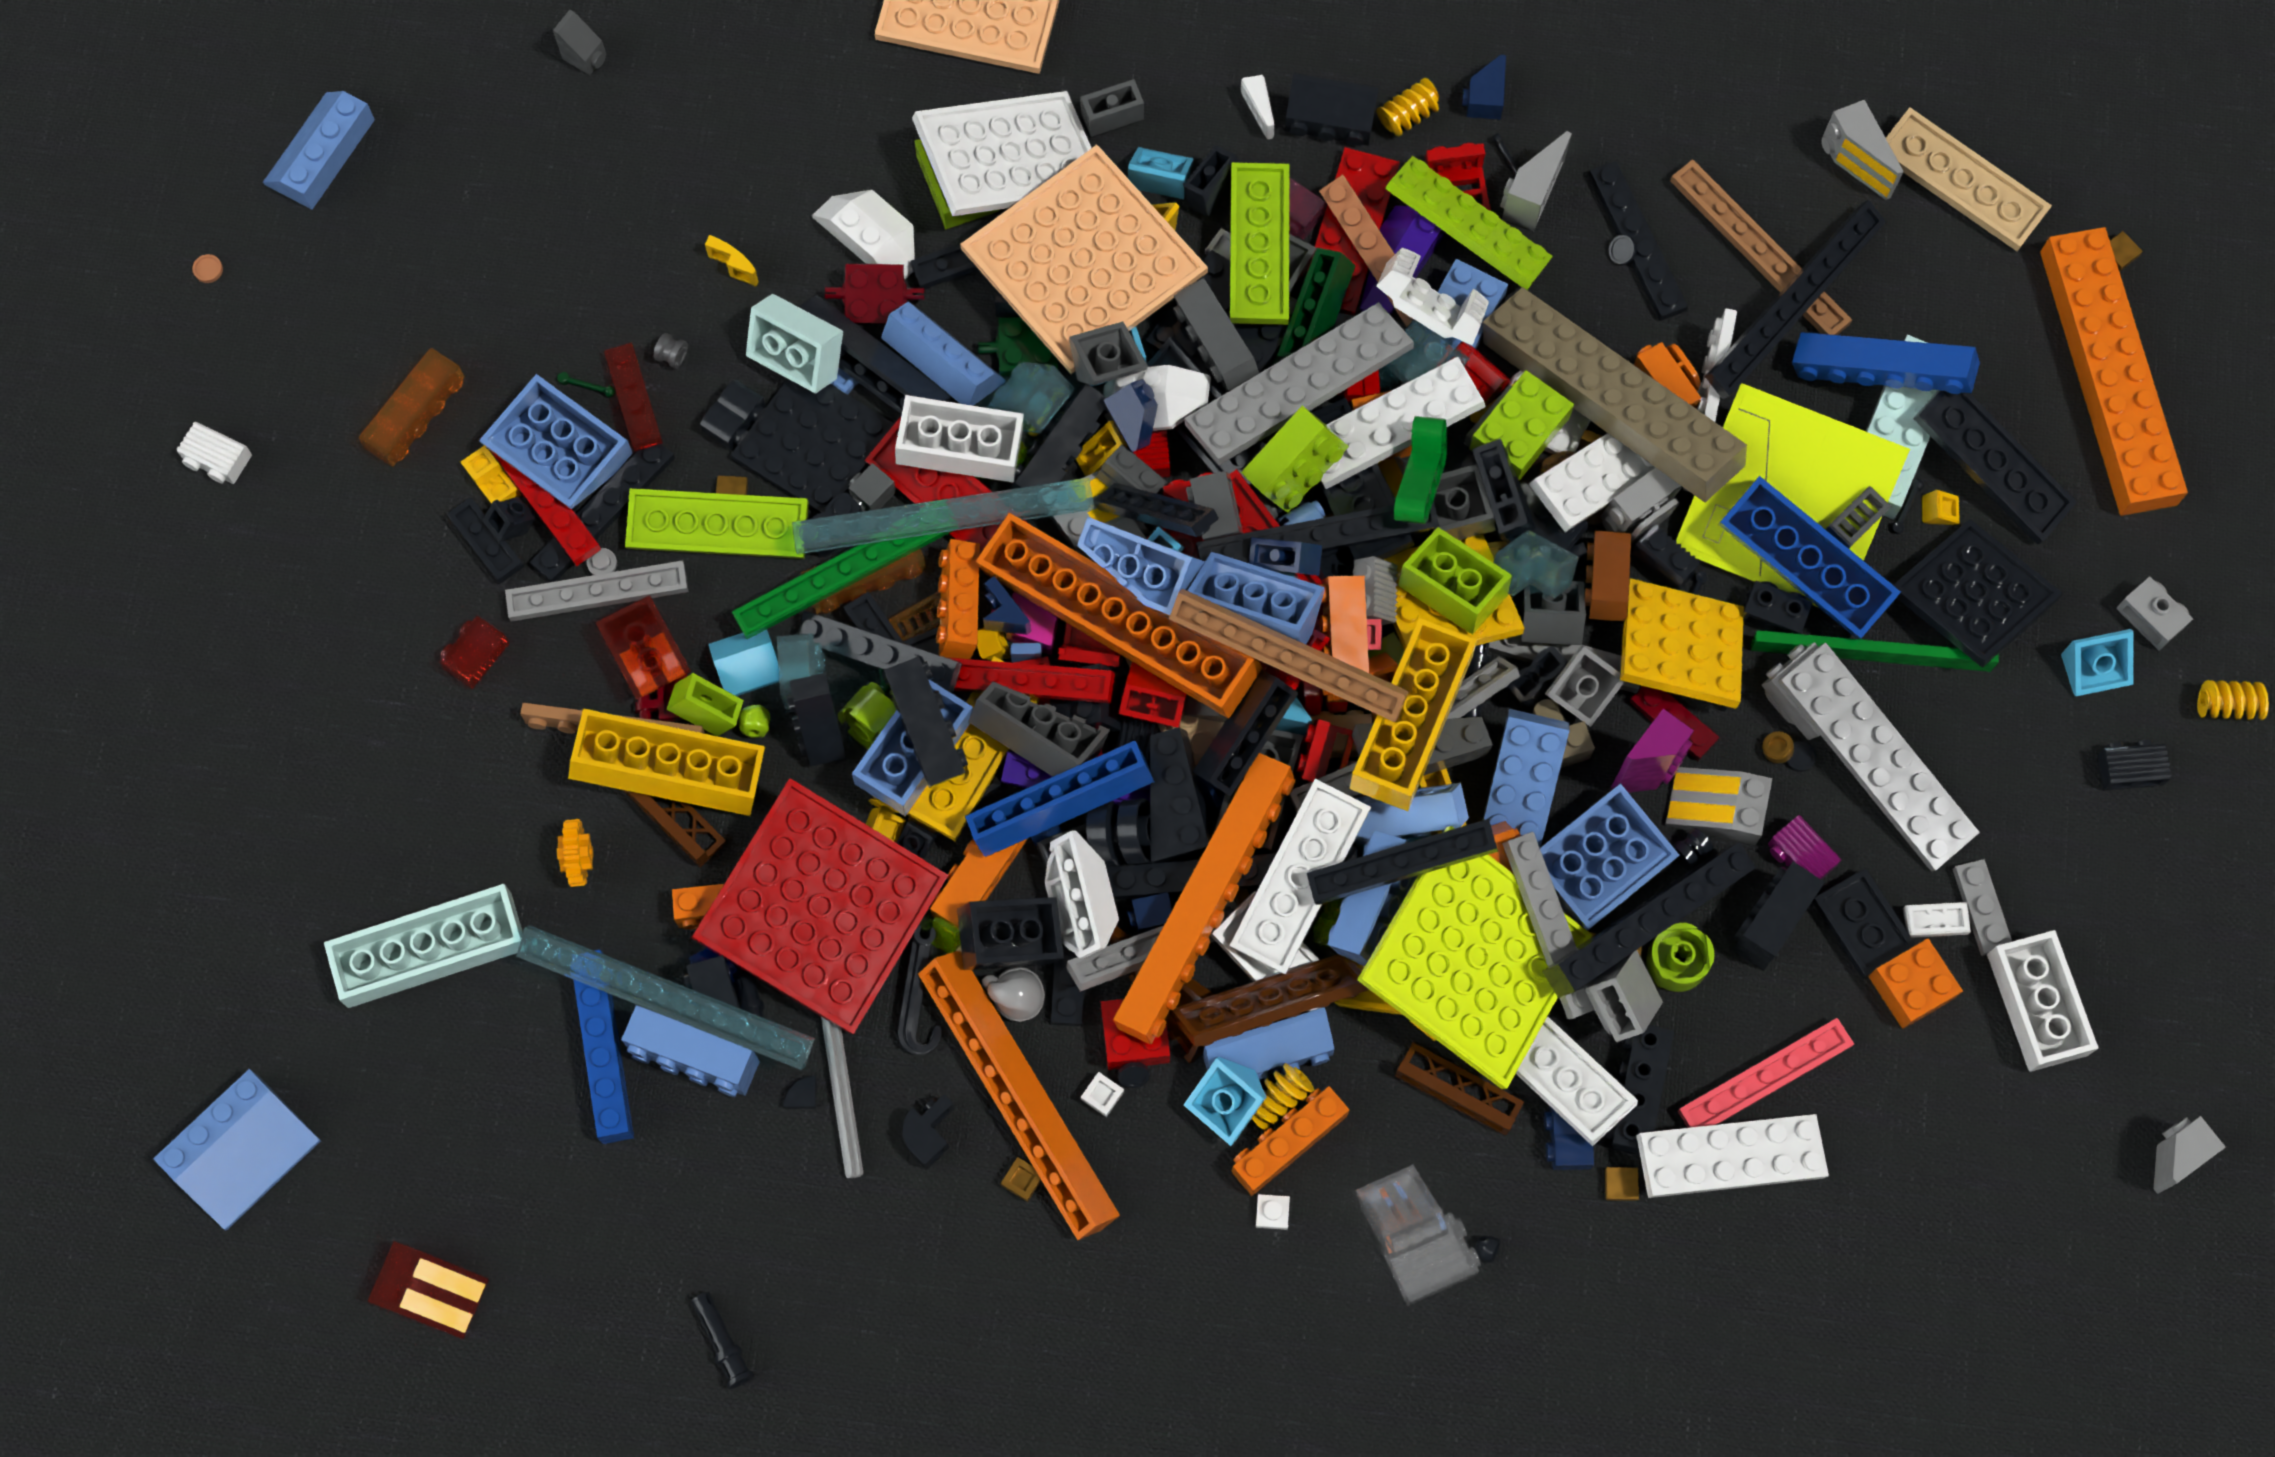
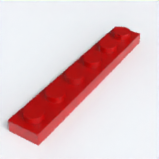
M488 449L576 566L601 550L597 541L572 509Z
M950 658L962 662L954 691L983 693L992 682H995L1029 697L1111 704L1115 673L1111 670Z

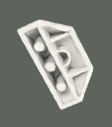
M873 190L832 196L812 215L819 224L864 263L904 264V280L913 272L910 261L915 259L914 226Z
M1172 365L1148 367L1145 371L1108 381L1104 385L1103 395L1107 398L1128 384L1144 379L1146 384L1152 388L1155 396L1154 399L1158 404L1153 431L1173 429L1182 423L1185 417L1208 404L1211 377L1208 374ZM1110 412L1104 415L1108 421H1114Z
M1072 830L1050 842L1049 850L1051 854L1047 862L1045 886L1048 898L1057 897L1062 944L1074 952L1079 959H1084L1106 948L1119 921L1105 861L1077 831Z

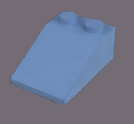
M1456 259L1438 293L1449 295L1455 300L1456 304L1462 306L1471 291L1475 289L1489 301L1482 320L1483 322L1503 303L1508 284ZM1482 323L1472 345L1475 349L1483 338ZM1426 326L1419 329L1414 339V344L1444 359H1447L1459 343L1462 342L1454 337L1444 338Z

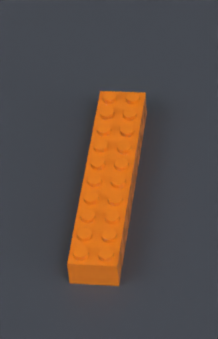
M2106 227L2049 237L2040 254L2119 514L2124 516L2177 506L2188 494V490Z
M1008 513L975 561L987 576L991 578L995 576L1002 585L1228 719L1263 669L1257 659L1169 620L1170 615L1143 605L1133 593L1117 582V579L1105 568H1102L1097 563L1011 513Z

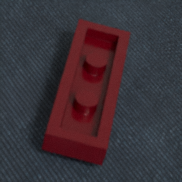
M1643 686L1629 702L1652 723L1662 709H1665L1694 730L1689 739L1693 744L1688 750V754L1697 761L1719 739L1717 734L1666 691Z

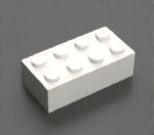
M905 395L895 447L896 464L1014 482L1023 432L1024 414Z
M2055 930L1998 945L1987 954L2029 1072L2086 1057L2098 1049Z

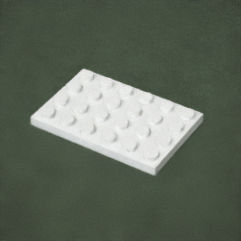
M1067 91L915 111L912 117L952 216L1010 208L1091 149Z

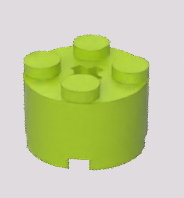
M870 682L868 686H863L839 711L838 719L841 724L846 721L851 727L847 732L860 745L869 750L895 713L896 708L893 702L884 695L882 688L876 683Z
M1675 923L1657 935L1651 943L1646 956L1648 972L1654 983L1660 988L1674 992L1688 991L1700 984L1711 969L1714 962V948L1709 937L1698 930L1696 926L1688 923ZM1679 953L1680 958H1685V961L1680 962L1678 958H1675V954Z

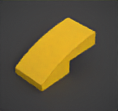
M709 235L705 243L708 257L727 264L730 277L757 286L759 281L756 269L750 261L728 243Z
M486 446L481 447L461 461L462 466L491 504L495 500L502 502L521 496L518 488L503 471Z

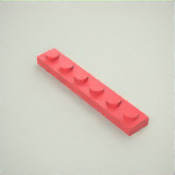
M1836 1018L1688 1103L1677 1112L1687 1128L1718 1125L1851 1048L1854 1043L1839 1019Z

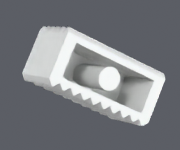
M196 421L193 422V426L190 427L180 446L177 447V452L183 458L182 463L194 471H198L199 468L204 469L208 472L207 475L222 484L224 481L234 484L252 456L247 446Z

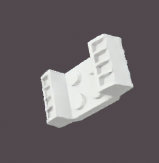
M1401 248L1386 263L1377 287L1393 300L1395 308L1444 338L1454 337L1473 345L1489 301L1473 289L1462 306H1459L1449 295L1440 294L1433 290L1425 280L1412 277L1421 256L1408 249Z

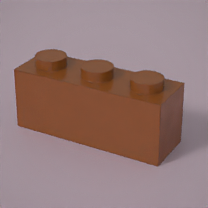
M1595 531L1594 543L1588 542L1587 560H1591L1592 565H1587L1585 583H1591V588L1585 589V606L1590 607L1589 619L1626 620L1629 598L1631 533Z

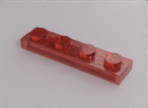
M632 342L604 350L634 451L663 443Z

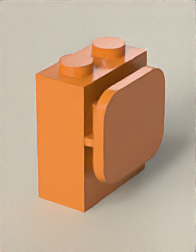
M1661 342L1654 347L1647 345L1637 353V358L1633 365L1697 409L1701 401V396L1698 394L1701 381L1697 371L1679 346L1673 343L1666 348Z

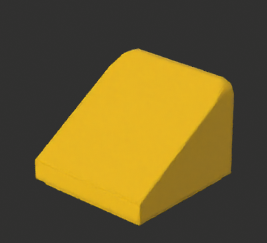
M1940 490L1923 495V523L1960 524L1959 496Z
M984 628L978 630L977 648L982 659L992 660L994 656L999 659L1011 658V651L1004 632L989 631Z
M879 807L873 808L870 811L866 825L897 843L906 819Z

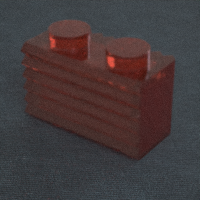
M476 616L473 621L468 620L463 624L459 631L460 637L454 644L450 643L442 650L440 654L441 660L439 661L446 672L471 689L475 688V685L478 684L483 675L501 656L505 648L509 646L506 636L479 616Z

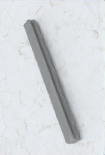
M821 1017L845 1176L847 1178H857L863 1175V1165L842 1030Z

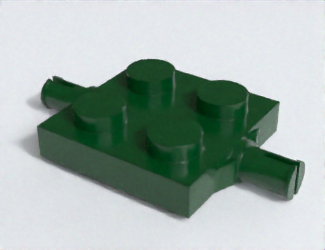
M1021 317L999 318V333L996 342L978 343L979 354H996L999 360L1000 376L1058 375V359Z

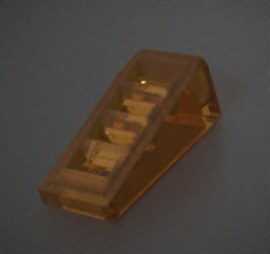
M936 592L888 619L902 641L939 627L940 618L935 617L931 608L936 606L938 609L941 595ZM924 611L930 621L927 624L924 623L920 615ZM914 617L919 627L916 630H914L909 620V618ZM903 622L908 632L906 636H903L898 623Z

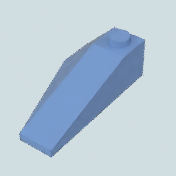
M1087 517L1077 544L1098 565L1114 576L1117 582L1133 593L1143 605L1168 615L1172 612L1178 592L1181 589L1188 591L1205 561Z

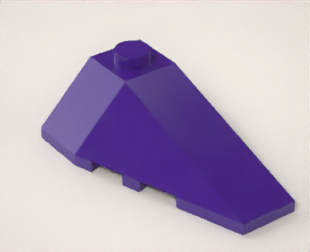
M1395 206L1380 228V232L1395 254L1401 248H1405L1421 256L1412 276L1414 278L1418 276L1445 235L1442 229L1410 206ZM1369 271L1360 311L1363 312L1379 302L1391 315L1395 308L1386 294L1377 287L1378 282L1372 272Z

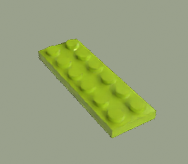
M1414 156L1405 163L1385 188L1526 290L1529 289L1553 257L1542 246L1533 243L1518 229L1508 225L1496 213L1483 207L1471 195L1458 189L1449 179L1440 176L1429 168L1424 161L1418 160Z
M1231 163L1230 320L1232 323L1288 325L1289 164Z
M630 488L625 547L636 550L805 559L806 541L803 530L807 524L809 500L806 498Z

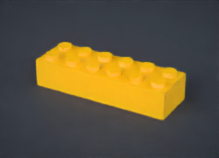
M1418 619L1391 682L1409 691L1396 722L1377 715L1352 773L1350 790L1409 811L1473 658L1477 639L1427 620Z
M583 709L570 760L568 779L750 816L765 746Z

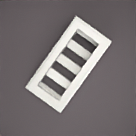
M1263 75L1242 78V96L1266 139H1273L1274 120L1265 78Z

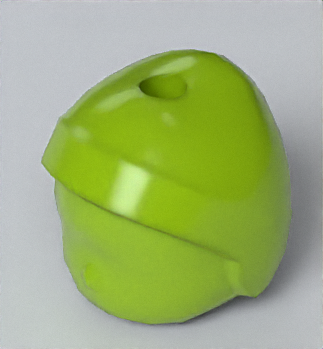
M750 705L741 710L738 725L744 735L758 738L764 737L769 731L770 713L764 706Z

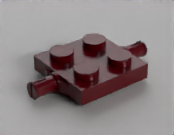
M845 264V281L843 286H825V292H836V294H825V299H843L845 316L854 323H886L889 314L907 303V300L925 299V295L913 294L925 293L924 288H907L904 280V264Z

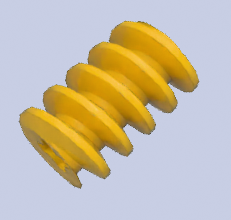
M1423 78L1420 80V83L1412 85L1411 89L1404 90L1401 95L1393 97L1392 101L1384 103L1383 107H1378L1376 113L1383 126L1390 132L1393 131L1399 137L1403 135L1401 126L1407 131L1412 129L1410 120L1416 125L1421 123L1419 114L1425 119L1429 118L1430 112L1428 108L1434 113L1439 111L1437 103L1439 94L1433 83L1429 79Z
M2206 680L2200 688L2197 702V711L2201 718L2206 716L2207 710H2209L2212 718H2217L2221 710L2223 718L2228 719L2233 710L2236 719H2241L2245 711L2247 719L2252 720L2257 711L2258 718L2264 720L2267 717L2269 707L2268 694L2264 684L2261 682L2251 684L2248 681L2241 683L2230 681L2227 683L2224 680H2220L2215 683L2213 680Z
M1284 1063L1285 1075L1278 1071L1273 1073L1277 1081L1276 1083L1268 1078L1264 1080L1267 1090H1264L1267 1098L1252 1117V1120L1261 1129L1268 1130L1270 1123L1274 1124L1279 1120V1115L1284 1116L1288 1113V1107L1294 1108L1298 1104L1297 1099L1303 1100L1307 1097V1092L1314 1091L1311 1081L1298 1068H1293L1289 1064Z

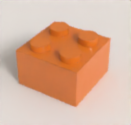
M1929 938L1879 966L1868 976L1902 1029L1954 1000L1963 992Z

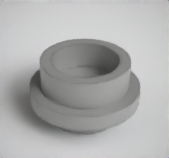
M601 548L599 552L587 559V567L592 575L614 572L617 567V559L611 550Z

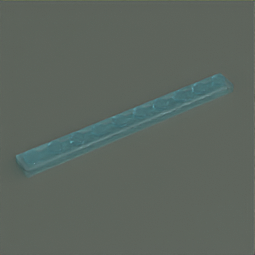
M1083 478L792 522L796 553L802 554L1001 524L1008 513L1015 515L1021 520L1094 510L1090 479Z
M529 925L524 929L516 957L802 1070L806 1067L815 1039L813 1037Z

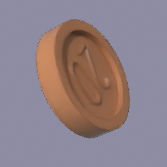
M210 254L197 258L192 268L195 277L203 283H212L218 280L223 272L220 260Z

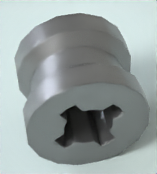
M664 333L655 346L653 357L659 362L667 361L671 367L677 369L686 356L688 343L681 339L678 341L674 340L672 335Z

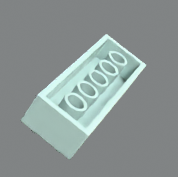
M1907 335L1904 340L1927 343L1910 335ZM1884 385L1866 428L1868 433L1910 449L1888 501V504L1892 507L1883 515L1894 520L1903 505L1930 438V435L1913 418L1938 390L1921 391L1917 388L1907 387L1894 389Z
M505 884L324 942L339 1000L347 1008L528 950L512 894Z

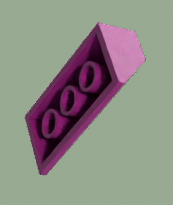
M1662 709L1627 755L1609 791H1612L1620 783L1628 793L1656 790L1662 782L1668 784L1678 771L1677 769L1682 764V760L1693 744L1689 739L1694 730L1665 709Z

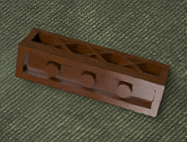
M623 790L699 867L704 865L727 843L689 803L677 801L683 808H676V801L672 800V808H661L655 802V796L650 797L649 795ZM676 813H689L693 817L692 829H682L675 822ZM697 822H698L704 829H697ZM696 834H710L716 842L705 852L696 843Z
M1414 1042L1395 1077L1505 1136L1510 1131L1524 1101ZM1414 1053L1427 1059L1430 1070L1424 1071L1409 1063ZM1433 1062L1441 1067L1434 1068ZM1445 1070L1451 1071L1455 1074L1458 1085L1452 1086L1437 1078L1436 1073ZM1460 1077L1464 1078L1468 1082L1462 1083ZM1472 1085L1482 1088L1486 1100L1480 1101L1465 1093L1464 1088ZM1488 1092L1494 1094L1496 1097L1490 1098ZM1505 1100L1514 1105L1510 1116L1493 1108L1492 1103Z

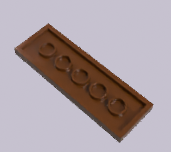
M1337 954L1289 970L1286 975L1283 973L1276 974L1176 1007L1172 1010V1015L1175 1023L1196 1048L1211 1045L1214 1041L1229 1036L1241 1035L1244 1031L1256 1027L1269 1026L1274 1021L1286 1017H1296L1302 1012L1316 1007H1326L1331 1002L1356 997L1359 993L1369 989L1357 981L1362 971L1350 959Z

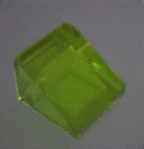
M935 917L933 927L936 931V937L932 944L947 954L955 952L961 946L959 929L940 917Z

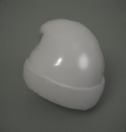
M1010 967L1000 973L998 977L987 975L982 979V987L988 991V995L993 1000L995 1008L1008 1020L1017 1022L1030 1020L1043 1007L1045 999L1044 987L1038 975L1028 968Z

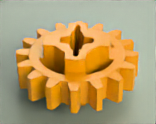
M580 819L565 820L563 822L564 828H562L563 835L558 836L557 859L560 864V872H566V878H568L570 887L585 886L588 877L587 870L593 869L594 855L590 834L584 833Z

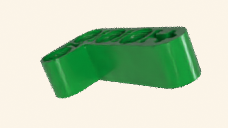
M1415 416L1411 436L1412 451L1395 499L1394 520L1426 524L1446 463L1447 423L1444 418Z

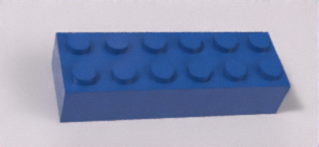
M1761 476L1755 480L1718 524L1856 639H1861L1901 593L1900 590Z

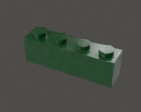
M1316 248L1277 355L1282 360L1333 330L1355 269V265L1342 252Z

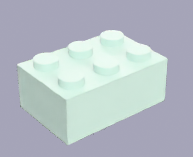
M771 294L751 307L746 356L816 394L837 379L843 331L777 295Z

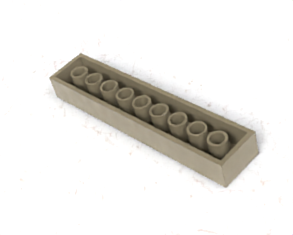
M1522 287L1482 322L1483 344L1523 372L1527 370L1574 403L1573 408L1703 502L1706 503L1745 467L1747 444Z

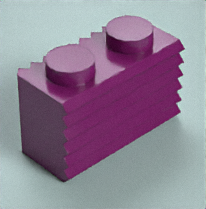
M1800 815L1775 834L1768 843L1770 853L1778 862H1785L1787 866H1790L1794 861L1819 879L1824 878L1841 861L1837 854Z

